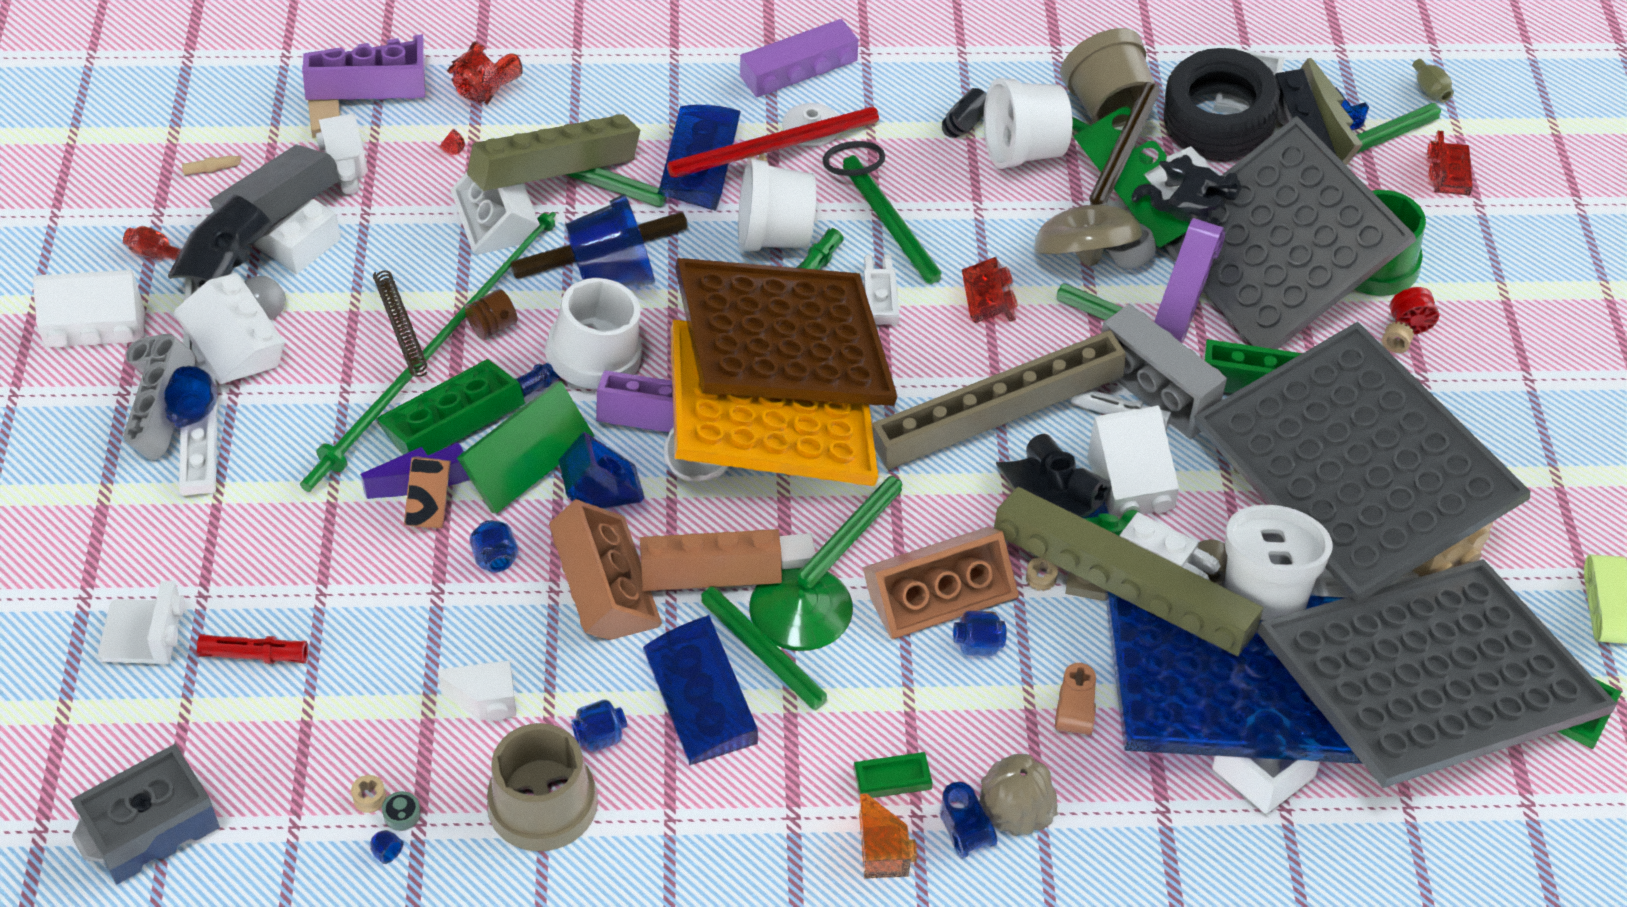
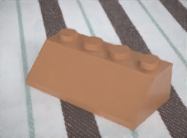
M575 499L549 523L584 633L613 640L658 628L662 621L651 591H643L641 562L625 516Z
M991 527L981 528L862 567L870 599L891 639L969 614L968 612L978 611L1019 597L1003 531Z
M779 529L640 537L643 591L782 583Z

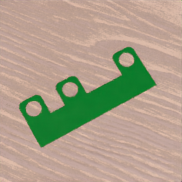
M1122 107L1073 135L1074 139L1100 172H1102L1122 131L1115 129L1112 126V121L1121 114L1129 116L1131 110L1128 107ZM1147 141L1131 151L1114 190L1139 223L1152 231L1155 243L1160 248L1186 233L1189 223L1176 219L1170 213L1161 212L1152 207L1149 195L1144 196L1137 203L1131 200V195L1135 188L1139 185L1151 184L1144 174L1159 166L1160 161H1166L1167 159L1166 153L1157 142ZM1146 148H1153L1158 152V159L1154 163L1144 164L1139 160L1140 152Z

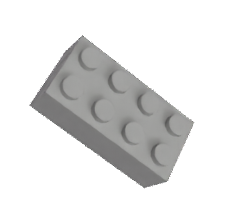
M1129 303L1103 322L1101 331L1103 333L1111 330L1126 353L1124 377L1115 381L1139 400L1144 401V404L1147 406H1159L1160 410L1171 411L1169 423L1191 440L1201 432L1195 425L1194 416L1222 400L1227 378L1218 369L1200 358L1192 349L1187 348L1174 338L1170 332L1153 322L1144 312H1140Z

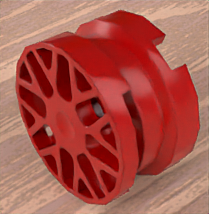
M1411 287L1396 294L1389 304L1392 317L1395 318L1394 322L1396 324L1400 322L1401 325L1405 323V326H1410L1409 329L1413 330L1412 333L1414 335L1426 332L1434 327L1440 317L1432 292L1427 288Z

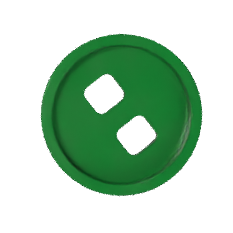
M1373 190L1372 192L1415 234L1416 241L1354 290L1376 296L1395 295L1410 288L1420 275L1423 258L1421 245L1426 226V217L1422 208L1410 197L1391 190Z

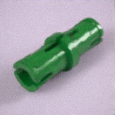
M828 228L819 242L811 245L808 249V255L796 268L820 270L822 266H827L832 259L833 252L844 241L842 233L835 228Z

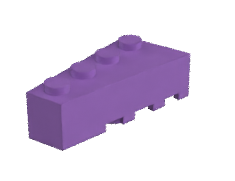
M423 34L414 35L413 41L400 43L399 38L387 40V45L371 47L369 43L358 44L352 51L346 52L340 47L303 53L302 74L305 100L425 98Z

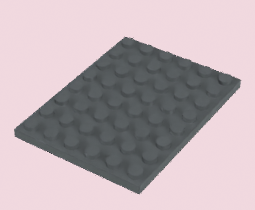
M1358 321L1194 416L1195 425L1268 505L1283 506L1303 512L1314 518L1327 530L1332 539L1333 548L1325 568L1357 603L1530 499L1531 491Z
M1484 559L1386 586L1359 603L1351 596L1266 620L1260 623L1257 631L1382 788L1612 714L1617 705Z

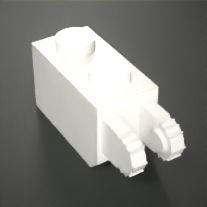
M355 113L319 120L321 132L315 133L319 151L325 150L335 160L337 164L336 172L340 178L338 182H340L342 192L345 194L358 192L360 187L358 178L364 177L368 172Z
M1139 512L1136 513L1120 534V537L1209 580V577L1206 573L1214 575L1221 567L1216 557L1210 556L1209 553L1198 549V541Z

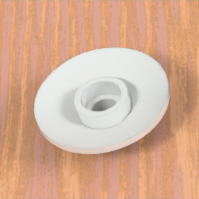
M803 103L787 111L783 117L782 127L784 131L839 115L826 105ZM839 133L800 143L799 145L808 147L822 146L836 139Z

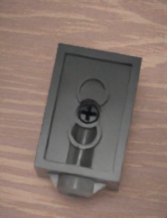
M176 743L70 799L79 818L72 835L74 843L84 860L104 863L116 885L141 872L143 865L154 858L163 860L174 854L178 845L189 839L197 841L220 828L208 794Z

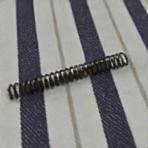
M388 270L380 271L377 274L374 272L373 279L409 372L414 377H423L428 372L421 375L415 373L423 372L428 365L392 273ZM424 366V368H423L422 370H419V371L413 370V369H419V368H421V367Z

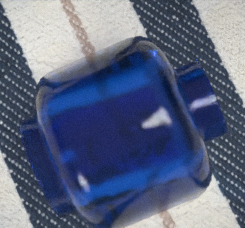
M494 520L484 521L473 530L469 537L475 563L484 570L493 573L502 572L508 569L518 556V546L513 531L507 523Z
M965 611L960 622H955L953 625V642L959 643V647L964 655L992 657L997 654L999 648H1004L1006 624L1005 621L1000 620L996 612Z
M607 699L578 708L575 719L571 720L572 730L580 748L585 746L590 752H597L617 745L623 737L622 729L628 727L622 708H614L613 704Z

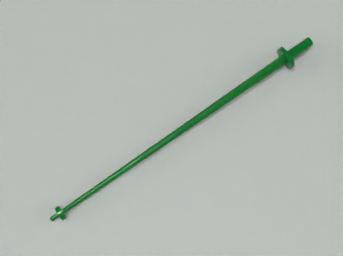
M551 212L549 215L546 213L540 214L537 218L540 225L465 305L472 304L473 301L485 296L511 267V262L517 260L543 230L551 231L555 227L553 219L556 216L555 212ZM465 305L423 349L426 362L466 318ZM408 367L334 446L323 443L318 447L316 453L320 462L300 482L303 490L311 492L330 470L342 472L347 467L348 463L344 454L412 379L413 376L410 374Z

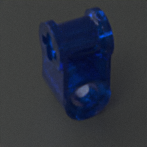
M959 781L947 785L943 790L939 814L950 835L957 855L963 859L968 857L969 852L984 846L990 848L997 846L998 840L995 828L990 818L985 814L973 788ZM960 802L965 807L955 808L950 803Z

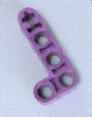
M1193 218L1189 224L1154 320L1157 325L1170 332L1181 343H1183L1213 260L1218 258L1225 239L1223 227Z

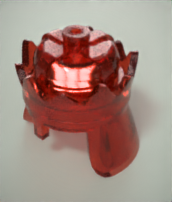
M474 41L467 52L451 61L453 64L447 69V72L449 74L453 73L452 83L461 96L468 100L478 101V103L484 102L488 105L501 86L522 76L523 66L520 58L514 53L504 55L494 64L484 55L485 47Z

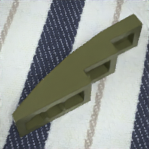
M1307 58L1300 69L1303 68L1337 157L1347 165L1363 144L1350 128L1354 121L1341 106L1345 99L1312 58Z

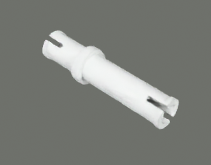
M1094 390L1072 397L1071 401L1072 406H1079L1102 414L1150 407L1144 405V401L1141 400L1132 402ZM1161 410L1165 430H1167L1171 411Z

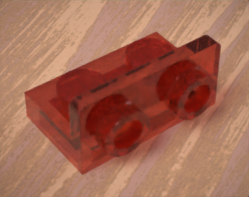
M1437 130L1434 141H1429L1427 147V158L1432 161L1429 166L1428 178L1433 180L1434 192L1470 196L1473 183L1469 145L1445 143L1444 131Z
M993 257L962 269L969 313L974 323L1002 313L1006 315L1010 322L1016 320L1014 308L1018 307V302L1013 290H1010L1009 285L1013 284V278L1007 266L1002 267L997 257Z

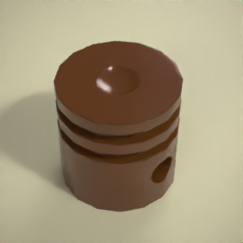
M502 289L493 291L479 298V300L473 301L472 304L465 305L467 320L480 339H485L518 321L515 307L509 296Z

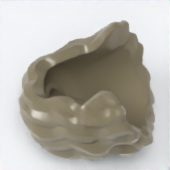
M1013 754L1002 758L1001 761H997L992 765L987 775L981 780L980 803L982 805V815L990 819L991 825L999 831L1008 830L1014 836L1021 833L1026 835L1032 834L1034 830H1044L1046 826L1053 822V817L1058 815L1057 793L1052 785L1051 773L1044 764L1035 762L1029 754Z

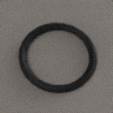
M850 141L830 148L824 154L822 162L824 167L833 174L858 176L873 172L882 166L886 154L879 145L874 143ZM848 148H869L877 151L879 154V159L876 163L860 169H839L831 166L829 163V158L832 154Z

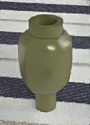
M1421 58L1413 62L1412 67L1418 72L1417 82L1430 99L1444 103L1453 96L1452 80L1442 68L1432 64L1427 65Z

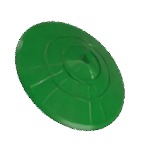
M781 568L782 583L759 584L754 588L749 602V613L752 623L774 644L788 650L810 651L825 647L836 641L848 628L853 614L852 598L843 582L827 571L812 588L806 589L796 581L798 578L797 573L801 568Z

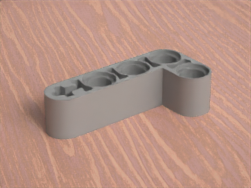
M172 334L140 338L133 342L126 352V360L143 375L123 438L126 443L149 460L160 458L168 449L195 363L194 352Z

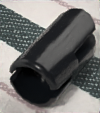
M979 88L970 89L947 112L946 117L943 119L942 131L944 135L950 138H957L970 132L984 117L987 93Z

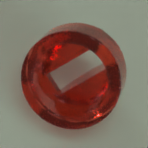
M453 128L439 148L450 155H457L464 149L465 141L462 135Z

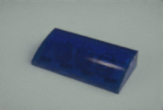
M696 104L680 106L657 194L716 211L729 163L677 178L670 177L667 164L673 160L732 145L741 111L716 105Z
M710 615L678 626L643 646L644 654L689 766L758 744L757 725Z

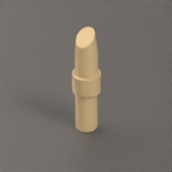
M241 156L209 157L201 161L183 163V174L185 176L202 172L211 173L217 172L220 169L235 167L240 164Z

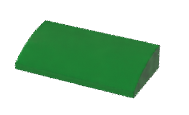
M486 359L382 414L376 420L390 441L403 455L420 447L424 449L427 455H430L521 407L526 402L520 383L492 361Z

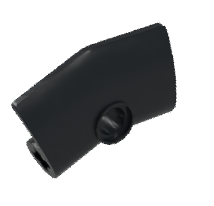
M236 194L230 195L190 233L168 274V278H192L195 284L201 287L208 280L230 275L233 268L240 266L246 260L248 253L245 246L248 244L253 245L273 226L272 222L262 210L248 200Z
M1039 434L1029 441L1026 447L1027 459L996 462L997 468L1014 490L1020 487L1081 518L1086 517L1099 508L1106 501L1110 493L1111 484L1107 479L1085 468H1076L1074 456L1068 452H1063L1048 434Z

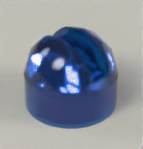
M382 830L375 833L371 838L370 850L373 856L382 864H388L400 854L404 842L395 833Z

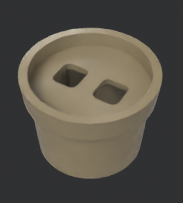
M1127 28L1102 31L1082 41L1066 56L1060 69L1062 81L1071 94L1078 97L1093 123L1122 107H1128L1132 110L1146 82L1155 83L1146 62V50L1140 35L1134 30ZM1121 114L1116 116L1112 121V126L1114 128L1124 126L1128 115Z
M534 723L511 731L499 742L492 757V777L487 792L488 817L498 835L513 846L530 851H550L564 847L578 839L589 828L595 817L598 807V793L591 771L584 762L581 748L576 739L569 732L558 726ZM559 779L568 780L562 787L549 793L548 783ZM528 788L533 791L534 795H526L517 791Z

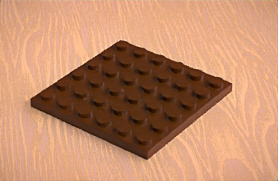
M677 258L675 270L702 393L871 404L875 406L895 405L898 395L860 273Z

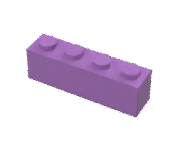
M841 18L741 54L740 77L757 98L858 61L859 39Z
M604 370L597 388L596 421L638 427L646 430L670 432L674 427L672 381Z

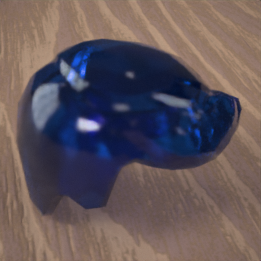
M188 365L186 367H179L172 373L164 391L165 413L167 414L166 418L170 422L175 423L178 429L199 423L214 409L218 399V390L212 376L207 371Z

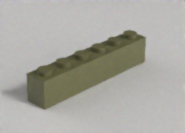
M616 114L601 119H590L585 122L565 124L564 126L475 142L472 144L467 175L483 191L632 161L634 160L641 130L624 114Z

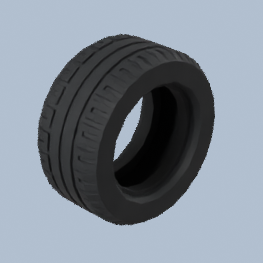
M1212 48L1196 52L1181 61L1168 77L1164 104L1166 129L1184 149L1192 147L1204 158L1225 160L1245 156L1271 137L1275 129L1280 96L1277 78L1272 70L1259 58L1241 50ZM1222 92L1223 94L1234 95L1245 100L1250 107L1240 113L1223 115L1207 112L1197 107L1193 100L1203 95Z

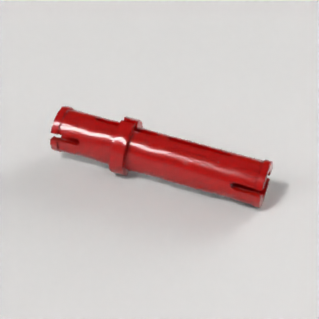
M200 634L197 641V654H199V657L263 660L265 664H274L275 661L304 664L307 661L309 650L308 643L305 640H279L276 636H266L263 639Z

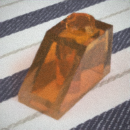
M860 794L858 814L864 879L909 877L910 862H917L916 840L909 839L908 825L870 795Z

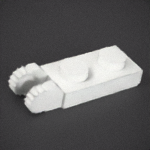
M884 254L882 260L883 269H874L872 255H865L864 288L875 324H899L896 272L893 269L891 254Z

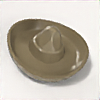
M1103 204L1084 205L1063 211L1045 222L1035 237L1034 250L1041 254L1075 252L1083 264L1094 266L1100 261L1104 248L1136 241L1143 233L1139 222L1129 212L1119 207Z

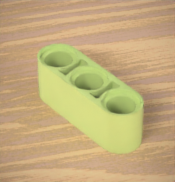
M1588 554L1584 564V580L1594 639L1596 642L1627 644V559L1623 556Z

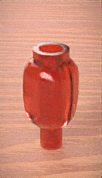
M142 225L135 229L129 227L123 236V244L128 246L132 253L151 260H162L166 257L176 260L182 250L171 246L168 238L161 232Z

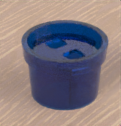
M625 194L608 201V206L564 224L582 280L603 278L618 282L625 287L636 284L638 288L655 284L650 260L635 216Z

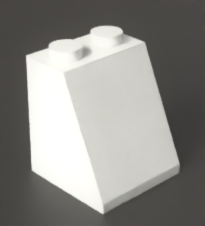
M1153 406L1095 416L1087 459L1092 472L1107 479L1111 484L1109 496L1104 502L1108 514L1121 518L1125 512L1132 509L1137 510L1141 514L1163 513L1170 509H1175L1179 485L1160 407Z

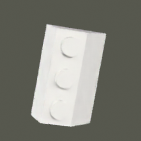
M466 172L450 189L474 254L479 255L520 245L540 225L524 183L483 191Z
M133 270L33 276L37 327L44 347L128 343L143 338L146 312Z
M238 272L208 280L174 309L173 314L220 384L278 367L285 341Z

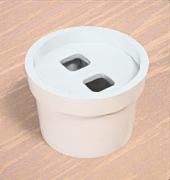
M996 78L992 81L988 88L984 105V136L990 159L997 168L1016 167L1026 161L1062 157L1067 152L1072 135V111L1068 95L1061 85L1020 83L1016 79Z
M749 158L743 173L739 201L738 243L740 251H759L761 247L807 248L811 241L816 212L815 175L813 173L768 166L767 161Z
M603 278L581 280L566 290L562 298L557 320L551 326L545 345L547 361L561 378L580 387L597 389L604 370L636 374L641 364L642 344L639 335L640 304L633 292L618 282Z
M1255 505L1241 509L1231 516L1226 526L1225 550L1228 557L1224 588L1263 606L1264 609L1260 620L1266 621L1305 610L1316 579L1324 571L1333 548L1332 539L1327 530L1318 521L1295 509L1277 505Z

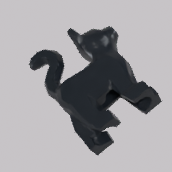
M1183 155L1170 162H1159L1167 176L1165 185L1179 186L1169 199L1163 200L1161 190L1152 184L1139 185L1131 195V200L1134 203L1149 195L1152 207L1161 212L1170 213L1176 219L1188 222L1189 224L1193 218L1220 226L1221 221L1214 217L1211 219L1212 211L1217 210L1218 207L1223 208L1224 201L1222 197L1227 200H1235L1241 191V184L1237 174L1229 173L1225 177L1219 176L1208 167L1194 165L1190 156Z

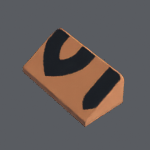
M419 456L411 459L404 517L405 526L443 528L451 461Z

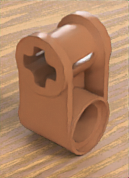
M1073 663L1066 668L1059 691L1055 730L1092 735L1096 703H1094L1096 673L1089 665Z

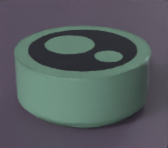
M399 791L389 795L384 800L382 814L387 826L394 830H407L418 822L421 810L416 796L410 792Z

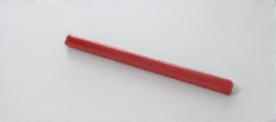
M869 107L673 160L667 164L670 177L677 178L877 123L879 120L878 110L875 107Z

